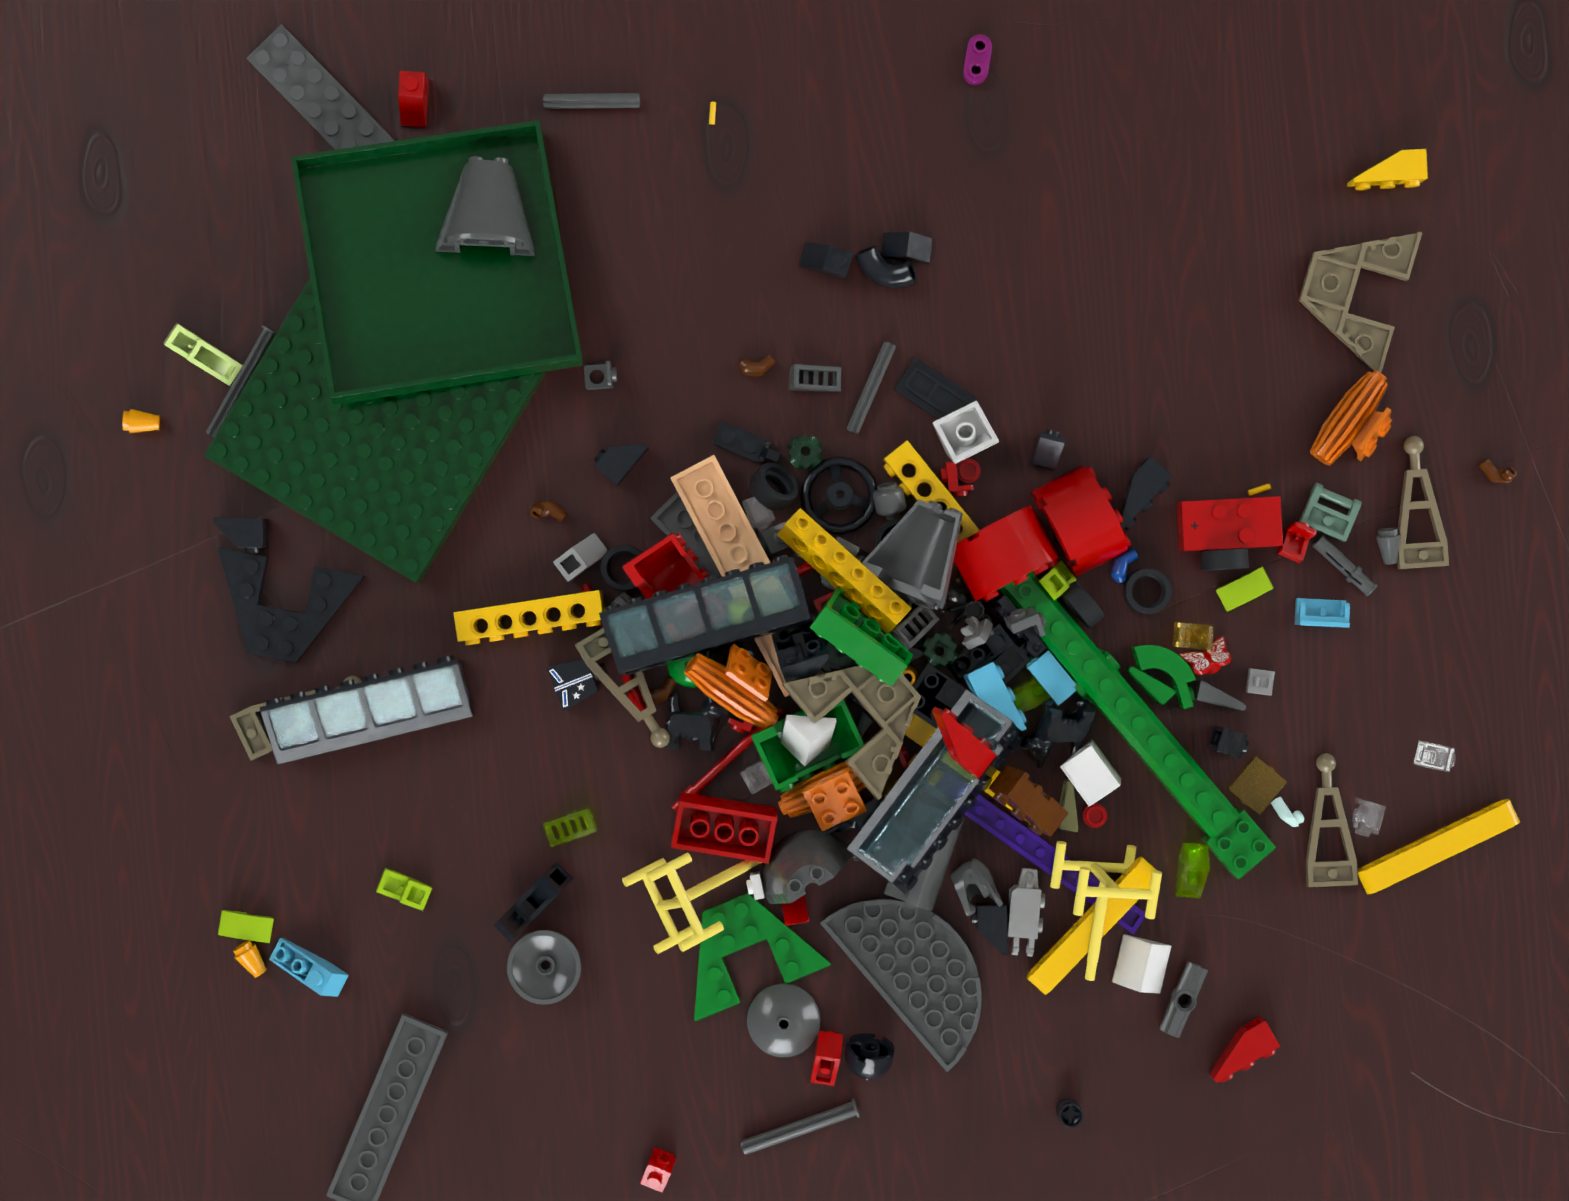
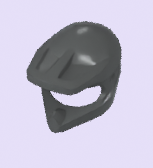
M973 858L963 863L950 875L967 916L974 914L976 911L971 900L977 894H981L984 898L989 896L998 907L1003 905L989 869L979 859Z

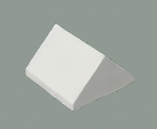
M977 400L933 422L942 446L954 464L999 443Z
M786 715L781 735V744L806 766L830 746L836 718L822 717L818 722L813 723L808 716Z
M1093 739L1088 741L1060 766L1088 806L1093 805L1121 785V777Z
M1123 934L1112 982L1138 992L1160 994L1171 945Z

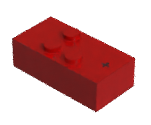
M1280 496L1183 501L1176 503L1179 552L1283 546Z
M680 792L671 848L769 864L778 818L777 807Z

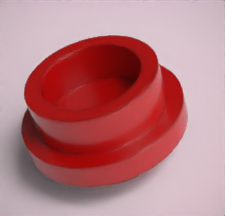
M968 458L958 463L957 477L964 483H972L979 478L981 468L977 461Z
M1094 803L1084 808L1082 817L1089 827L1098 828L1106 822L1107 811L1102 805Z

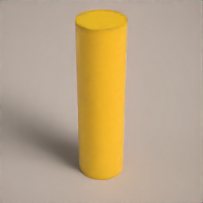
M710 102L709 124L715 125L716 102Z
M1268 483L1250 489L1248 494L1251 496L1270 490L1271 486Z

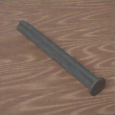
M264 325L261 326L263 331L206 430V433L213 438L276 335L275 331Z
M851 1099L852 1102L742 1140V1150L744 1154H750L854 1116L859 1118L860 1114L855 1099Z

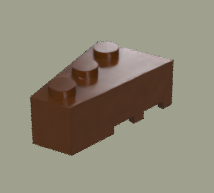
M1006 765L989 787L995 793L993 798L1003 806L1008 804L1012 808L1011 813L1019 820H1027L1030 823L1029 829L1039 836L1043 833L1051 837L1068 815V812L1051 796L1046 795L1039 784L1032 783L1028 779L1030 777L1028 773Z

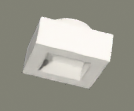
M760 871L750 873V880H746L749 895L754 894L755 900L765 898Z

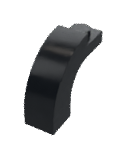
M556 861L493 926L510 943L513 942L574 878Z

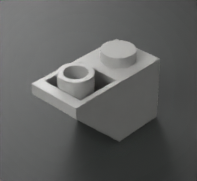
M593 533L570 548L553 563L565 579L571 582L603 558L608 550L597 535Z

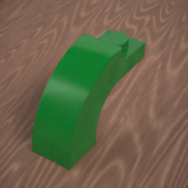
M1131 646L1137 669L1143 671L1156 668L1163 671L1173 684L1179 707L1181 709L1194 707L1192 700H1195V695L1192 687L1187 686V683L1196 679L1191 668L1183 658L1175 652L1160 646Z

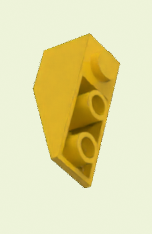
M1426 149L1401 150L1349 181L1347 187L1355 186L1356 190H1367L1373 185H1380V189L1394 188L1395 184H1404L1405 188L1418 187L1420 183L1428 179Z

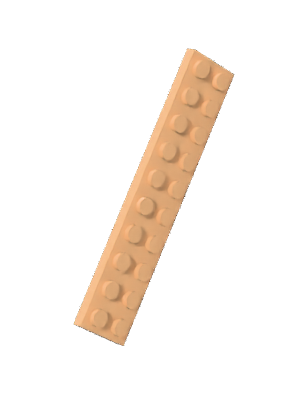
M715 455L671 477L679 496L722 577L725 576V572L739 569L740 572L748 570L749 566L754 563L763 562L764 565L771 563ZM774 572V575L769 573L750 579L758 607L760 608V614L763 618L795 609L780 579L776 576V572ZM744 581L727 586L733 599L739 596L749 599ZM771 634L755 638L770 670L773 671V675L785 697L788 696L789 693L782 686L786 682L780 669ZM820 669L816 676L825 673Z

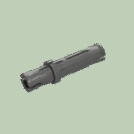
M1324 535L1313 544L1312 547L1346 577L1345 580L1348 583L1352 582L1366 597L1377 588L1378 585L1362 572L1363 568L1353 564Z

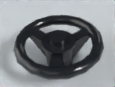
M837 456L822 460L810 469L802 483L800 498L803 510L828 533L842 535L855 532L868 523L875 512L873 493L877 490L875 478L867 467L854 459ZM840 466L851 468L861 475L867 484L868 501L854 495L852 487L842 480ZM830 468L832 483L825 491V501L814 510L810 498L812 484L819 474ZM852 505L864 510L862 515L856 520L842 525L828 523L821 518L831 508L844 510Z

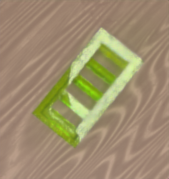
M589 807L543 823L551 847L597 831ZM580 816H583L587 829L583 830L579 820ZM571 819H574L578 830V832L574 833L570 823ZM565 822L569 833L568 836L564 835L561 826V823ZM556 825L560 836L559 839H555L551 826Z

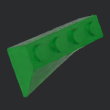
M838 586L816 616L810 628L817 636L833 644L839 652L847 654L860 667L866 668L873 673L879 681L892 686L908 667L913 654L890 633L884 634L881 632L879 623L873 617L870 619L866 618L859 611L861 606L854 600L850 603L843 596L845 591Z

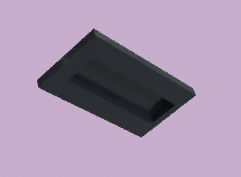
M916 357L907 371L903 373V377L894 389V391L936 419H940L976 400L975 396Z

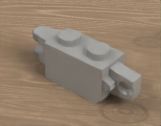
M1022 868L1018 885H1013L1009 889L1007 932L1008 937H1012V955H1018L1019 939L1028 938L1026 953L1027 956L1033 957L1035 939L1038 938V933H1042L1043 918H1039L1040 908H1044L1045 894L1041 893L1042 890L1038 887L1037 869Z

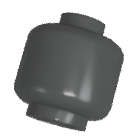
M886 482L877 486V490L873 493L876 513L880 516H886L887 520L899 518L900 513L907 508L903 488L898 486L896 482Z

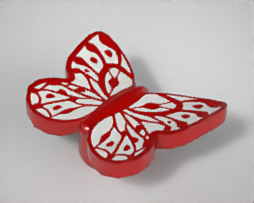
M1223 636L1217 638L1206 651L1180 653V657L1189 666H1192L1193 672L1198 675L1214 674L1220 670L1221 666H1225L1231 661V654L1227 651Z

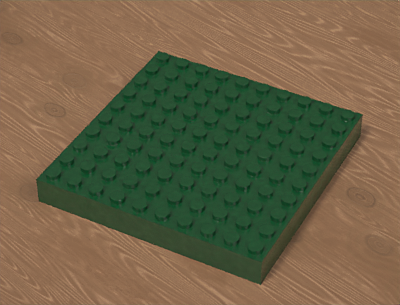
M539 120L290 156L329 394L333 405L582 366V354ZM478 156L484 160H494L495 158L508 159V165L513 168L535 248V256L510 255V247L461 245L460 253L435 252L441 228L464 165L468 163L469 157Z
M309 278L203 456L415 583H421L546 373H532L333 405L329 394L311 279Z

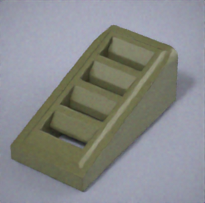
M1065 779L1063 780L1059 804L1068 812V815L1058 828L1078 832L1075 789L1071 781Z

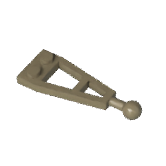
M1410 436L1404 442V450L1410 457L1411 470L1404 471L1398 521V533L1401 534L1397 569L1449 566L1447 538L1427 469H1421L1420 453L1424 448V443L1418 436ZM1419 477L1426 501L1410 502L1413 478ZM1428 509L1437 542L1406 544L1409 510Z
M620 622L614 623L620 647H624L627 657L636 655L631 640ZM604 628L575 644L586 665L638 722L641 720L645 721L651 731L650 739L652 744L659 748L668 745L670 734L666 729L659 727L652 715L656 712V708L642 671L634 673V679L618 687L596 663L597 660L611 653ZM637 685L646 709L642 712L624 694Z
M349 676L344 680L354 679L355 684L362 682L357 676ZM354 689L322 697L324 704L317 709L319 717L335 705L334 699L345 694L356 695L358 694L357 690ZM315 690L305 692L306 696L315 694ZM290 696L284 697L285 701L291 700ZM266 702L250 706L230 716L250 761L273 751L269 736L257 713L260 711L259 707L266 706ZM299 703L290 705L298 723L280 736L282 744L313 722L312 715L309 714L306 717Z
M1323 753L1316 760V766L1322 773V787L1316 788L1305 861L1307 887L1358 885L1357 859L1339 788L1332 787V771L1336 766V760L1331 754ZM1324 795H1331L1337 819H1321ZM1321 827H1339L1347 860L1315 861Z

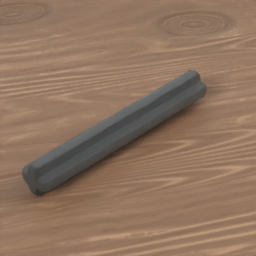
M638 93L544 94L543 106L545 109L639 108L640 95Z
M884 342L847 426V430L854 434L860 432L896 346L894 344Z

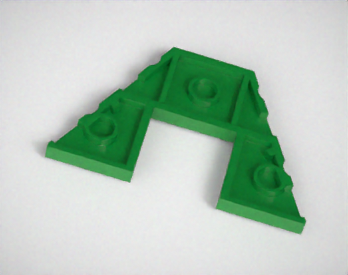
M748 892L706 909L702 914L703 929L720 921L724 930L700 943L694 1021L740 1003L739 996L722 958L726 955L767 939L785 984L828 967L831 963L812 948L809 943L798 936L789 926H785V923L755 900L752 895H749Z

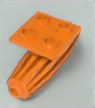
M1376 370L1373 373L1368 371L1345 393L1322 425L1310 450L1311 455L1329 466L1350 445L1357 452V459L1359 461H1362L1365 456L1368 458L1377 447L1378 437L1381 436L1383 438L1387 434L1392 421L1390 418L1391 409L1388 407L1384 412L1376 411L1388 387L1387 382H1385L1387 378L1382 373Z
M733 644L730 648L727 666L699 653L688 662L684 674L705 695L736 717L762 729L774 726L779 717L777 715L778 710L768 700L773 671L765 663L753 658L747 650Z
M842 762L801 781L795 787L780 795L782 800L778 804L783 815L788 814L790 818L813 812L821 830L824 831L867 811L858 793L866 786L846 762Z

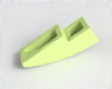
M179 323L175 324L164 341L165 346L229 386L243 366Z

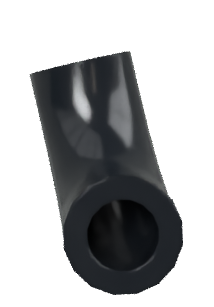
M876 245L862 249L854 254L856 262L865 276L878 285L895 289L917 284V274L910 261L899 264L889 263L883 259Z

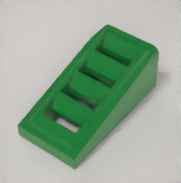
M1128 666L1125 668V672L1159 705H1164L1176 693L1171 687L1136 667Z

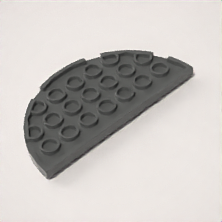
M876 898L854 902L839 908L822 919L820 924L945 1071L948 1072L966 1052L976 1032L981 1012L982 992L980 978L973 956L960 935L949 923L934 912L909 905L902 900L891 898Z

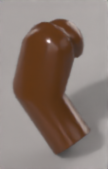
M767 354L759 362L742 359L738 364V368L745 376L760 377L776 361Z
M1489 458L1479 464V467L1493 483L1507 484L1512 482L1517 476L1514 468H1496Z
M551 500L536 502L530 509V515L535 519L551 515L560 523L568 515Z
M667 676L661 688L655 690L648 688L654 704L668 700L677 684L673 678Z

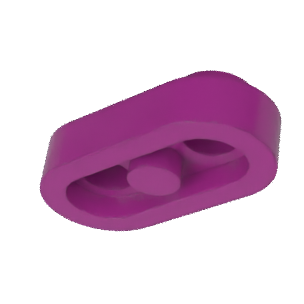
M977 34L973 36L967 45L963 77L971 85L983 83L988 75L992 42L985 35ZM977 43H982L984 45V49L978 50L975 45ZM973 67H978L980 69V73L973 74L971 69Z

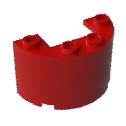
M1080 465L1030 491L1040 513L1045 514L1066 554L1064 559L1075 578L1128 551V546L1131 545L1127 534L1123 532L1120 525L1123 522L1121 514L1117 509L1113 510L1109 502L1112 500L1106 487H1100L1092 467H1085L1084 465Z
M1030 505L1028 508L1020 509L958 542L954 562L975 601L983 597L985 601H988L998 596L997 590L1005 585L1014 582L1016 586L1029 579L1028 573L1033 571L1037 575L1059 564L1057 559L1060 557L1032 505Z
M672 532L622 565V568L635 587L638 586L646 599L653 597L655 592L662 590L672 592L677 590L679 585L691 583L693 586L701 583V579L710 577L704 567L698 568L695 563L698 560L697 556L691 548L685 549L684 546L687 544L679 532L676 534ZM713 590L701 593L711 625L728 615L724 609L728 604L720 593L716 595ZM695 595L653 607L661 619L664 629L674 643L691 639L706 629Z

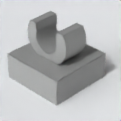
M974 616L965 619L968 625L961 628L962 634L965 635L962 644L968 649H972L986 643L993 624L988 619L979 622Z
M1249 668L1245 692L1272 696L1275 672Z

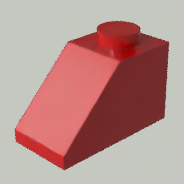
M400 71L398 99L402 127L426 128L429 78L425 72Z
M819 1031L810 1083L828 1086L835 1085L841 1060L843 1034H837L832 1031Z

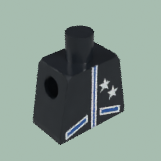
M583 659L547 667L563 711L570 709L600 690L597 684L598 677L589 669ZM605 663L598 664L609 676Z

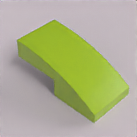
M1061 560L1039 582L1053 600H1056L1077 579Z
M1262 566L1241 576L1239 579L1217 588L1216 592L1228 612L1274 589Z
M386 867L376 888L377 893L397 899L402 904L422 911L432 890V887Z
M222 910L218 935L270 943L274 918L250 915L247 912Z

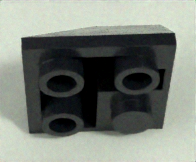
M813 622L771 634L780 669L786 683L816 676L830 657L825 639L817 636L810 628Z
M927 664L913 685L914 689L921 696L914 714L937 729L938 725L932 709L934 707L941 710L947 708L951 711L966 691V688L930 664Z

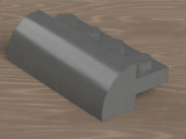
M916 801L907 829L927 844L950 812ZM962 817L961 825L956 830H952L948 835L946 845L941 850L936 851L932 857L931 865L926 870H922L917 877L916 885L911 890H907L904 894L888 881L884 894L905 901V903L915 907L933 910L965 817ZM905 835L891 876L903 861L911 865L922 850L920 846Z

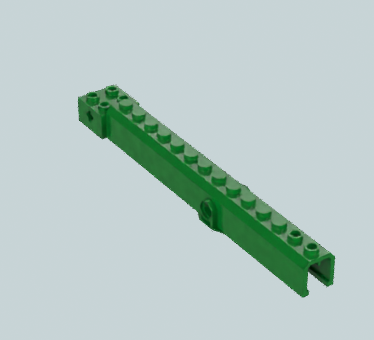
M1033 572L1027 574L1029 579L1016 586L1014 582H1011L998 589L997 591L1000 596H1007L1017 609L1032 607L1037 613H1042L1046 622V626L1043 627L1045 636L1040 637L1037 633L1036 635L1075 682V693L1081 699H1087L1095 705L1203 831L1205 836L1201 840L1233 877L1239 880L1276 848L1245 810L1239 807L1235 809L1120 675L1119 669L1121 667L1110 653L1095 646L1059 602L1053 600Z

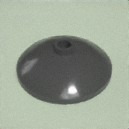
M537 930L526 934L514 945L507 961V974L514 990L525 1000L535 1004H553L566 998L576 987L581 975V958L575 945L563 934L552 930ZM542 961H549L550 967L544 968L542 966Z
M788 983L774 984L760 991L751 1002L747 1015V1027L752 1040L762 1051L775 1057H792L804 1052L815 1041L820 1029V1012L813 997L803 988ZM787 1020L789 1024L787 1027H781L779 1022Z

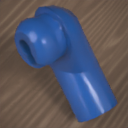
M1134 548L1113 560L1111 576L1115 582L1123 583L1127 580L1128 564L1139 558Z

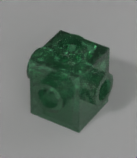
M804 434L801 438L796 436L787 446L791 449L788 452V455L791 457L788 461L798 470L802 467L805 470L809 467L814 469L823 459L820 456L823 452L820 448L822 443L813 435L807 437ZM803 447H808L810 449V454L808 456H803L801 454V449Z
M944 632L941 635L935 633L933 638L928 636L921 648L925 650L923 654L927 658L925 662L936 669L939 666L944 668L947 663L952 665L958 655V652L955 651L957 644L953 643L955 639ZM937 647H942L944 649V654L942 656H938L935 654V649Z

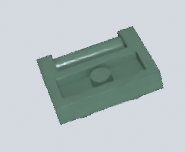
M1316 482L1312 487L1310 497L1299 522L1307 523L1310 528L1346 542L1362 502L1357 499L1351 500L1323 488V485ZM1319 497L1347 508L1348 514H1342L1317 503Z

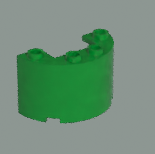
M844 699L823 716L824 718H836L830 746L806 766L781 744V735L786 717L777 721L774 726L766 727L765 730L757 731L751 735L776 791L780 789L782 793L795 787L794 782L798 781V778L804 781L814 776L813 771L821 767L823 771L837 765L836 760L840 758L849 759L864 745ZM800 710L792 714L797 716H807L803 710Z

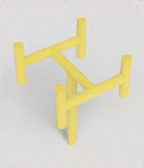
M1057 841L1050 887L1060 888L1062 870L1079 871L1073 914L1077 916L1083 915L1086 897H1097L1085 973L1086 980L1094 981L1108 898L1147 899L1145 918L1155 919L1162 872L1158 870L1152 871L1149 889L1119 888L1106 872L1123 874L1135 861L1136 846L1127 845L1124 863L1064 860L1067 843ZM1090 871L1100 881L1098 887L1087 886Z
M685 853L666 863L664 858H661L622 878V881L628 887L643 879L669 937L653 946L655 952L659 954L676 944L684 952L724 930L720 921L703 929L690 901L745 873L762 862L742 861L685 891L676 872V869L692 862L690 854ZM665 875L668 876L676 894L674 898L668 900L662 899L654 882ZM682 908L690 926L678 932L668 912L669 909Z

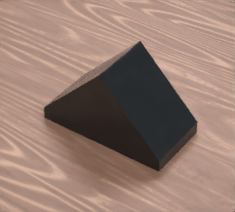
M913 232L884 233L881 256L887 259L929 264L932 238Z

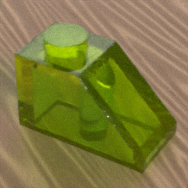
M1035 677L1011 689L1016 698L1013 701L1017 710L1021 709L1022 712L1033 709L1051 698Z
M1183 843L1178 859L1176 897L1201 898L1210 870L1208 845Z

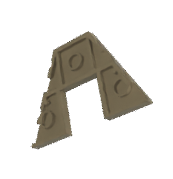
M1422 232L1317 251L1311 255L1298 301L1373 372L1374 370L1382 372L1395 327L1348 313L1360 269L1363 268L1404 281L1409 280Z
M855 666L783 683L784 689L813 723L818 722L848 694L853 693L882 729L845 762L878 800L881 799L888 776L892 772L893 763L897 759L903 744L906 730L911 724L914 710L917 708L921 698L905 676L901 674L895 683L889 686L887 683L879 681L866 668Z

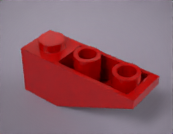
M934 707L932 712L951 759L969 774L979 779L996 757V754L990 750L992 745L984 738L979 737L977 739L972 735L975 731L964 722L960 725L956 721L957 716L949 709L941 710Z
M1259 1016L1238 1029L1209 1073L1216 1083L1230 1080L1233 1077V1073L1240 1069L1247 1070L1255 1064L1254 1061L1261 1057L1267 1058L1272 1056L1276 1052L1275 1049L1280 1047L1266 1020Z

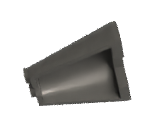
M478 156L469 157L468 163L464 165L441 228L435 252L460 253L461 245L510 247V255L535 256V248L513 168L508 165V159L495 158L494 160H484Z
M918 500L866 557L862 564L899 597L926 608L937 610L939 607L943 609L946 603L963 514L954 508L946 509L945 511L941 510L942 506L931 500L928 503Z
M803 830L786 836L771 850L769 864L765 863L762 882L768 903H792L806 894L805 887L809 883H816L820 886L834 878L853 855L847 850L848 846L832 834L825 835L822 831Z

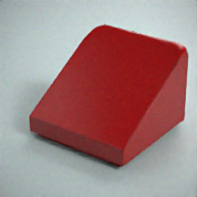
M805 895L792 903L782 904L785 926L809 922Z

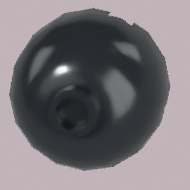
M870 1033L850 1037L849 1043L846 1042L845 1060L849 1070L864 1080H872L885 1075L891 1068L895 1051L893 1043L887 1038L883 1037L882 1040L874 1039L875 1034Z

